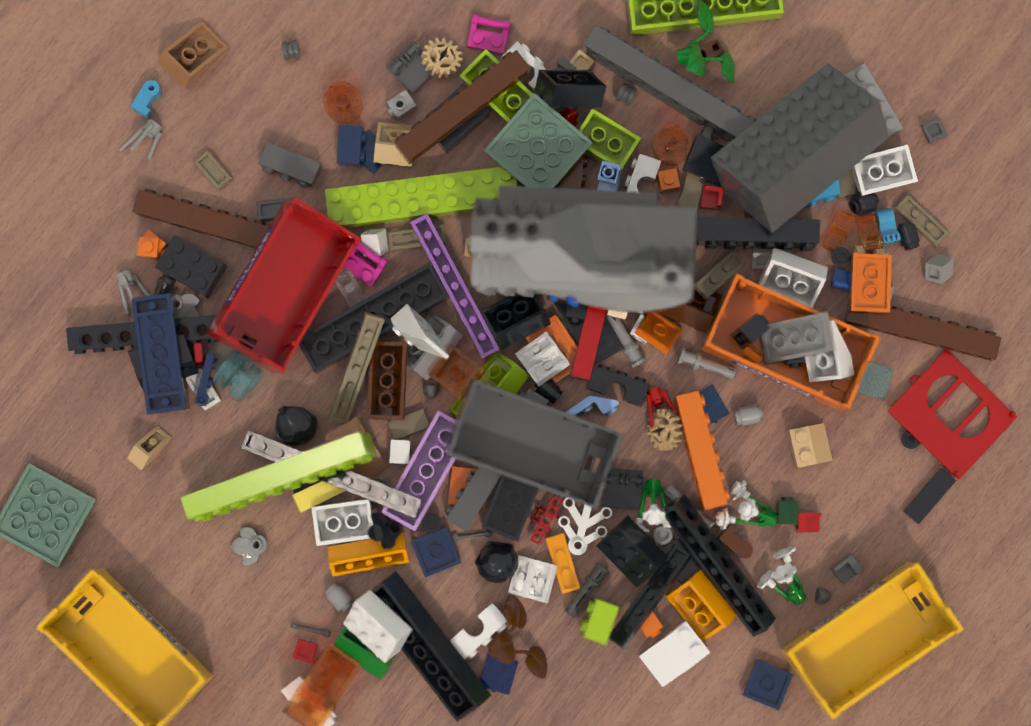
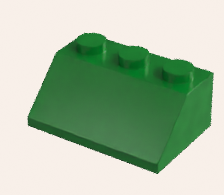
M346 626L331 649L380 680L396 657L395 655L384 663Z

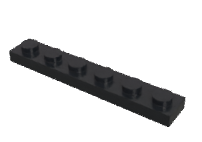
M675 544L667 555V560L655 571L611 631L608 639L625 650L692 558L691 553Z

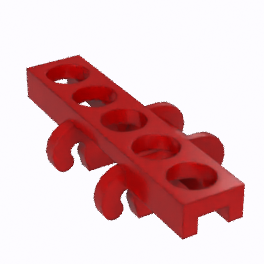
M553 496L545 512L542 510V507H536L537 512L534 518L530 519L533 520L531 523L534 524L536 522L538 525L530 538L531 541L539 545L546 531L551 533V530L548 528L554 517L559 518L556 513L563 500ZM554 500H558V501H559V504H558L557 507H554V506L552 505V503L554 502ZM553 508L555 510L554 513L550 512L549 509ZM542 512V513H544V515L542 516V518H541V520H540V522H539V521H537V519H538L540 513ZM544 517L550 518L549 524L543 523ZM539 527L544 529L543 533L538 531ZM537 533L541 535L539 541L534 540Z

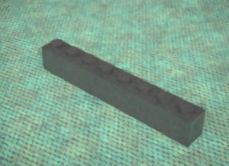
M530 388L527 392L523 390L520 395L543 405H546L549 401ZM480 466L476 473L471 472L466 480L469 484L465 489L461 488L455 497L458 499L455 506L451 504L445 514L448 517L446 520L466 532L502 474Z

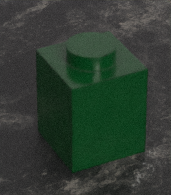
M781 497V501H776V513L778 514L776 524H798V501H793V497Z

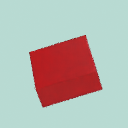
M298 639L292 658L312 663L318 644Z

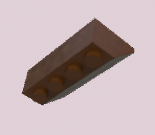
M694 289L693 302L673 310L660 311L658 313L706 333L722 295L714 292L705 300Z
M408 342L376 343L369 362L367 419L404 420Z

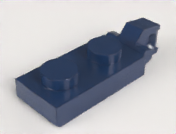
M208 352L206 355L194 404L206 406L209 396L206 393V389L211 388L213 377H210L211 369L215 370L218 361L217 358H214V353Z

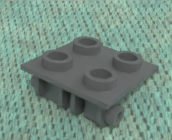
M411 41L386 69L413 94L431 76L432 71L425 70L427 65H422L423 58H421L423 51L417 43L414 44Z

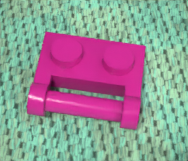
M473 14L467 48L481 51L487 49L491 53L504 55L511 21L505 20L504 22ZM477 25L501 28L503 32L500 34L477 29Z
M360 240L343 268L368 286L373 287L389 260L374 253L364 246ZM357 251H360L362 254L370 258L372 261L377 263L378 266H375L373 263L365 259L363 256L358 254Z

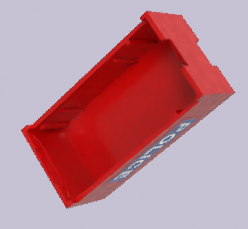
M296 197L284 201L206 334L233 348L271 373H284L288 367L289 360L361 238ZM242 336H246L247 338L256 342V344H251L250 342L243 339ZM239 341H242L245 344L251 346L253 348L252 351L246 348L245 346L241 345Z

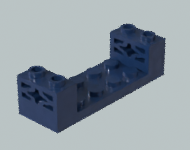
M167 293L131 298L147 414L190 409L188 390H184L174 314H177L175 295Z

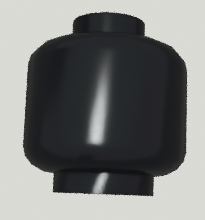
M858 191L851 195L849 208L853 214L858 216L868 215L877 209L878 196L876 193L861 196Z

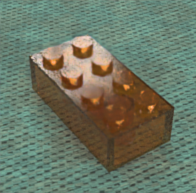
M328 643L321 650L282 712L302 726H323L361 664L331 643Z

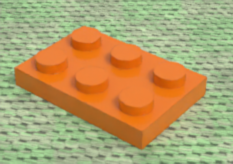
M852 254L851 312L890 313L892 255Z
M557 315L549 318L550 325L525 339L528 343H531L547 332L570 364L552 377L554 383H557L571 374L577 346Z

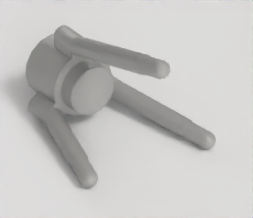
M149 119L119 148V151L122 152L140 134L141 136L130 148L132 151L145 136L150 139L155 137L147 157L150 160L162 135L159 132L162 127Z
M131 270L123 271L117 275L119 281L117 284L120 289L125 313L129 315L124 290H127L130 298H134L131 288L135 286L134 282H136L146 296L152 295L139 281L137 275H132Z

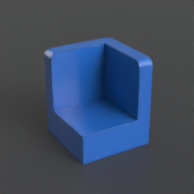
M836 268L830 287L851 292V272Z

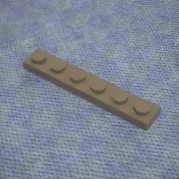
M365 312L328 416L329 420L345 424L349 421L382 329L384 317Z

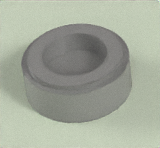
M663 525L658 526L653 531V539L660 545L668 544L672 539V531L670 528H664Z

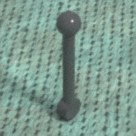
M485 530V532L453 534L452 540L458 541L459 539L479 536L490 537L492 532Z
M291 624V628L322 634L324 637L331 635L329 630L322 631Z

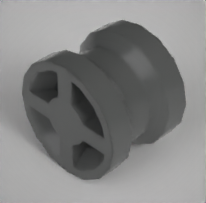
M293 40L290 43L283 41L284 60L286 61L293 57L300 59L298 40Z
M623 83L616 100L624 101L626 105L630 106L637 88H630L626 83Z

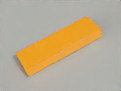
M564 533L545 538L553 565L558 566L556 576L562 594L581 589Z

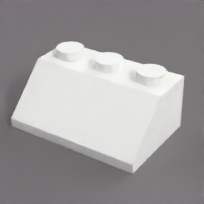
M908 145L869 154L851 169L855 185L861 196L918 182Z

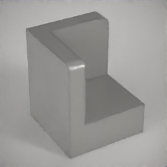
M936 254L925 263V280L943 284L954 274L953 257Z

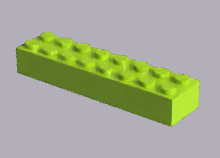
M627 0L631 36L701 28L698 21L697 0ZM701 0L712 12L714 26L780 19L784 13L782 0Z

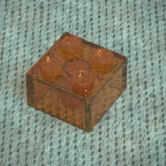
M452 345L447 351L449 357L447 359L441 358L428 375L439 386L462 402L470 379L479 381L485 371Z

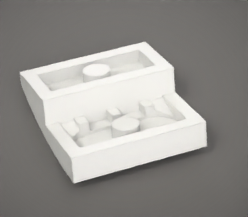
M547 332L515 353L538 387L570 365Z
M518 555V568L514 576H512L508 593L548 603L558 566Z

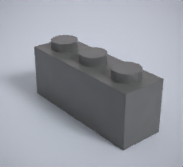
M268 142L259 161V165L263 167L262 170L269 174H273V172L278 173L280 178L287 181L291 179L296 180L298 185L305 188L315 186L322 168L319 162Z

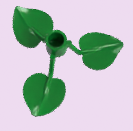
M697 0L698 21L704 33L693 42L687 43V47L677 50L678 62L680 64L688 63L687 71H691L698 76H704L706 70L705 61H720L722 63L721 70L725 78L729 82L735 83V64L732 56L728 52H723L722 57H702L701 49L696 44L706 37L708 32L713 33L714 31L712 12L703 1Z

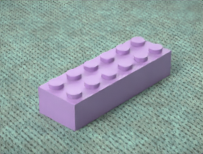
M437 411L395 489L424 500L418 517L413 518L384 506L381 513L417 531L457 459L448 456L444 452L455 419Z

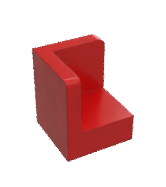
M704 186L700 208L719 211L722 203L723 188Z
M798 513L796 532H819V517H821V513Z

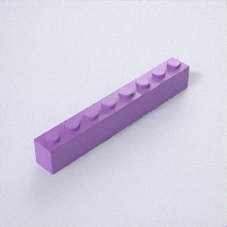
M428 214L410 222L482 360L497 353L500 349Z

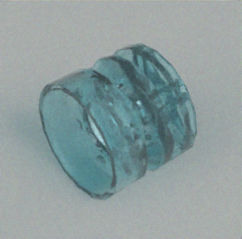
M236 351L221 364L213 378V382L216 385L221 383L220 388L223 390L231 385L228 395L239 403L253 390L264 372L254 363L245 368L249 359L247 357L242 358L243 354Z

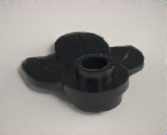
M375 512L370 514L374 525L368 529L367 535L373 541H381L383 549L392 548L395 544V538L401 532L400 523L396 520H389L383 513Z

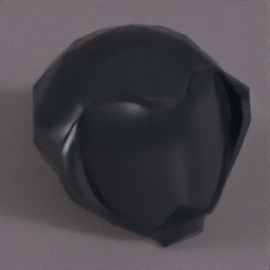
M284 405L278 410L275 433L279 441L293 446H300L314 438L319 426L314 414L307 411L304 407Z
M488 541L476 558L475 565L478 568L479 574L487 581L493 583L506 582L514 576L518 568V555L512 544Z

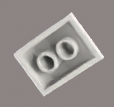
M408 304L390 319L394 325L392 327L394 332L398 336L403 335L405 341L410 346L415 345L419 350L445 359L449 357L431 324Z
M834 320L830 321L834 351L805 357L809 382L842 379L855 375L851 354Z
M684 620L639 655V657L661 686L664 687L707 656L710 651Z

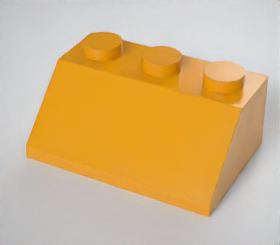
M701 570L693 574L666 596L702 642L725 628L737 616Z

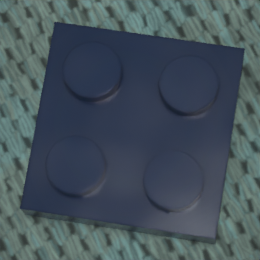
M447 527L411 541L425 577L461 563Z
M756 659L742 696L780 710L793 674Z

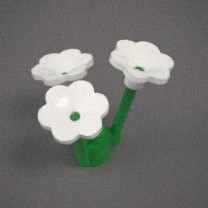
M789 546L773 554V558H783L785 565L778 566L776 572L769 569L766 574L761 576L757 587L763 589L767 585L779 592L787 602L792 601L794 605H799L805 601L807 596L796 575V568L791 563L790 554L796 548ZM772 577L775 580H777L778 583H789L790 587L787 589L788 593H785L781 588H779L776 585V582L772 580Z

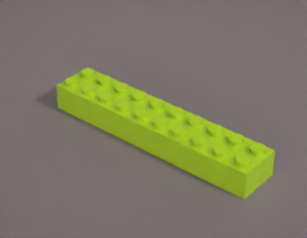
M495 167L325 189L328 218L346 229L416 220L425 214L432 218L471 213L475 207L476 198L499 199V186H517V180L504 168Z
M357 432L181 497L187 520L207 522L212 520L215 515L223 516L231 513L230 509H242L248 507V503H259L266 500V496L272 495L274 497L283 494V490L300 488L301 483H314L319 481L318 477H330L337 474V470L343 469V471L354 468V464L369 463L373 461L372 457L377 456L371 435L369 433Z

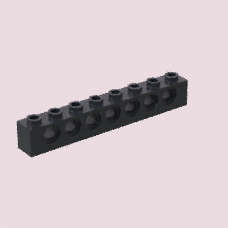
M217 315L176 318L177 334L180 333V328L186 326L189 330L186 336L189 344L201 343V339H208V343L219 342L207 334L202 335L199 332L201 324H205L209 330ZM135 322L66 328L68 351H74V354H84L86 349H93V352L96 353L105 352V348L112 347L113 351L124 350V346H132V349L138 347ZM125 331L131 334V339L128 342L123 339ZM107 332L112 336L110 343L104 341V335ZM87 334L93 338V342L90 345L86 344L84 340Z
M684 494L670 502L663 510L665 512V519L750 634L755 637L767 631L776 620V617Z

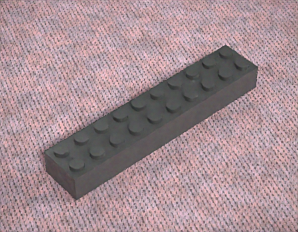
M596 25L584 43L583 52L591 59L702 127L708 125L714 128L712 133L718 134L720 138L728 143L757 121L751 116L746 117L741 114V110L737 107L726 105L725 101L719 96L713 97L708 94V90L704 87L693 85L688 77H680L675 74L676 71L673 68L662 66L655 57L644 55L640 48L629 46L622 37L611 35L610 31L603 26L598 27Z

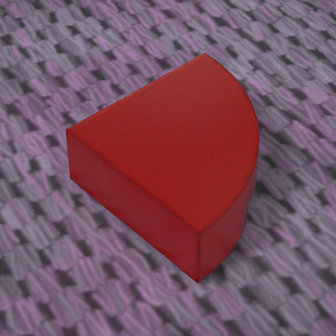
M194 343L195 363L197 365H204L203 345L201 343Z

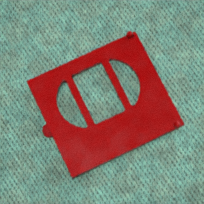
M947 349L941 353L921 376H911V386L887 411L957 479H960L1017 418L1014 411H1010ZM943 376L957 377V380L929 408L927 394L932 383ZM963 382L981 399V402L954 431H951L934 412ZM987 406L989 418L985 429L975 437H959L963 429Z

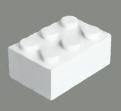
M773 248L760 276L759 285L813 308L826 281L828 267Z
M366 499L311 507L316 546L370 539L367 531L374 525L370 516L373 513L371 500Z
M371 590L355 601L343 623L349 631L356 635L384 663L400 652L412 631Z

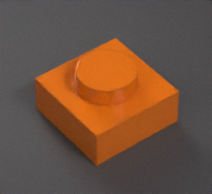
M139 237L137 256L158 258L160 239Z
M751 344L743 351L744 357L752 363L758 364L764 357V354Z

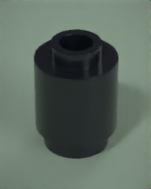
M910 221L899 224L897 231L901 237V247H904L905 251L919 247L920 239L915 224H910Z
M551 379L539 387L537 384L534 385L537 388L535 392L553 404L563 394V391L560 390L561 387Z

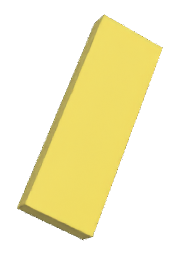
M320 481L293 494L292 497L301 513L346 490Z

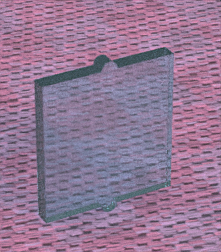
M869 362L857 392L884 400L887 388L890 387L889 382L893 370Z

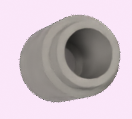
M756 404L738 407V410L733 411L736 425L746 426L759 423L760 418H763L762 409L757 407Z
M337 583L325 592L326 598L338 612L340 610L345 612L353 605L351 603L353 598Z

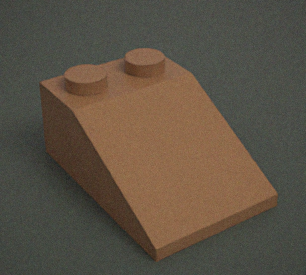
M201 21L164 49L158 63L186 89L229 47Z
M356 417L324 436L327 443L357 432L367 433L360 419ZM374 444L377 456L372 457L373 461L366 464H354V468L349 470L371 478L388 468Z

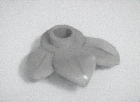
M173 294L175 295V300L179 302V306L176 307L177 314H174L175 319L199 316L195 306L200 300L195 295L185 294L180 296Z
M242 527L240 528L241 537L232 542L231 549L236 554L242 555V565L248 566L258 561L259 555L266 551L268 542L264 536L257 535L253 528ZM256 541L260 544L259 548L255 546Z

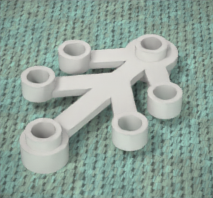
M565 498L563 505L569 510L578 526L577 535L569 525L570 520L568 517H560L558 524L563 527L570 539L568 543L570 552L574 555H581L587 550V544L607 535L606 527L599 526L595 532L584 537L586 529L603 519L610 518L612 510L604 507L601 509V512L589 518L592 507L584 504L581 516L575 507V501L572 500V506L567 507L565 501L568 498ZM605 509L610 511V515L607 517L603 515V510ZM566 518L568 520L567 525H561L560 520ZM599 528H603L605 530L604 535L598 534ZM576 542L581 543L582 546L580 549H576L574 547V544Z

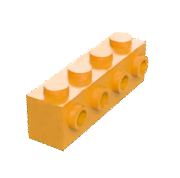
M400 533L395 538L394 546L389 549H383L381 541H373L372 539L328 547V559L332 576L409 562L404 533Z

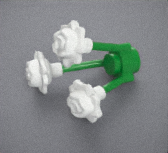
M646 480L645 487L642 488V498L638 518H636L635 523L646 534L649 533V530L642 525L643 520H646L650 525L663 524L664 528L671 527L665 519V512H663L667 504L664 496V487H660V480ZM659 494L663 505L662 511L656 505V498L659 497ZM647 495V497L651 498V505L648 511L643 512Z
M743 480L742 482L736 481L730 487L732 500L735 501L740 497L747 499L741 502L738 508L741 519L730 516L727 508H724L721 512H717L715 523L720 526L721 531L726 529L729 524L735 523L758 525L764 528L766 525L773 527L777 522L778 514L771 511V507L752 497L746 491L747 483ZM755 504H757L763 509L759 511ZM753 516H758L757 519L759 521H753L749 519Z

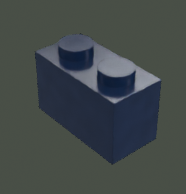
M339 125L337 164L339 166L362 167V162H365L366 151L363 150V143L367 142V132H364L362 126Z

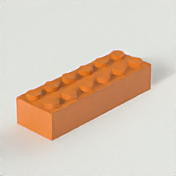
M699 391L676 396L673 398L675 408L679 412L677 416L680 417L679 424L683 425L681 427L682 436L700 507L702 510L727 505V500H730L727 488H723L722 481H725L723 471L718 468L717 463L720 462L718 451L713 449L712 444L715 443L713 432H709L708 429L710 424L709 415L704 413L703 410L705 406L703 394L700 395Z

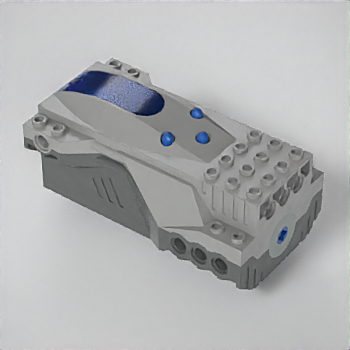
M499 186V199L476 198L475 207L473 208L470 253L473 254L471 286L484 295H495L498 292L503 296H515V293H518L522 297H534V294H543L549 296L551 302H556L558 299L567 300V303L572 307H578L579 304L594 308L624 313H653L685 306L693 302L698 227L696 208L659 207L658 193Z

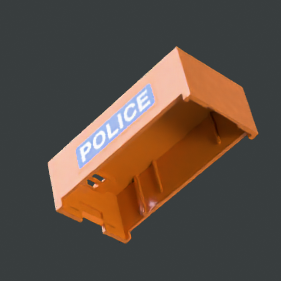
M736 274L729 283L700 350L839 412L850 409L860 386L859 383L868 363L871 361L881 337L874 334L871 335L829 316V321L834 320L851 354L855 375H852L849 381L842 378L809 382L806 362L801 363V367L789 368V365H784L783 361L766 364L764 356L758 364L752 363L744 357V349H741L730 336L746 320L758 313L763 315L769 324L821 312ZM759 337L751 345L764 354L762 337Z

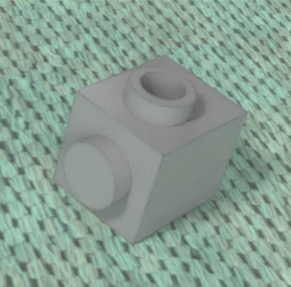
M406 90L387 102L389 107L386 109L392 119L396 117L398 122L417 110L416 104Z

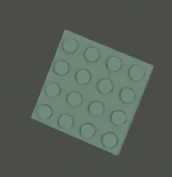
M534 93L487 146L484 152L523 186L555 188L593 142Z
M28 463L0 513V536L60 568L97 499L37 466Z

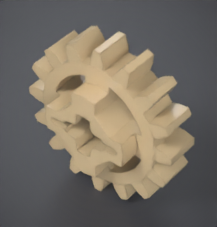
M435 38L434 43L430 40L423 48L421 58H423L422 65H427L425 70H431L432 76L436 73L438 78H441L442 75L448 78L450 74L454 76L456 71H459L463 61L460 58L462 52L457 51V45L452 46V41L446 43L445 38H443L439 42L438 38Z
M658 409L657 412H653L654 427L651 428L650 425H647V428L650 429V432L647 433V435H651L650 442H655L654 448H659L660 451L673 450L674 447L678 446L677 442H681L679 435L683 434L680 431L683 425L678 423L680 417H675V411Z

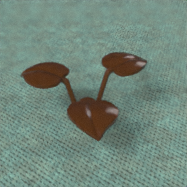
M509 595L504 604L503 613L506 621L512 625V628L507 632H499L495 639L488 643L489 656L498 659L502 663L511 664L514 662L516 654H526L525 662L529 671L538 678H546L547 659L540 647L532 646L529 652L528 650H515L513 646L514 643L511 640L510 633L516 630V627L524 628L527 617L522 603L515 596Z

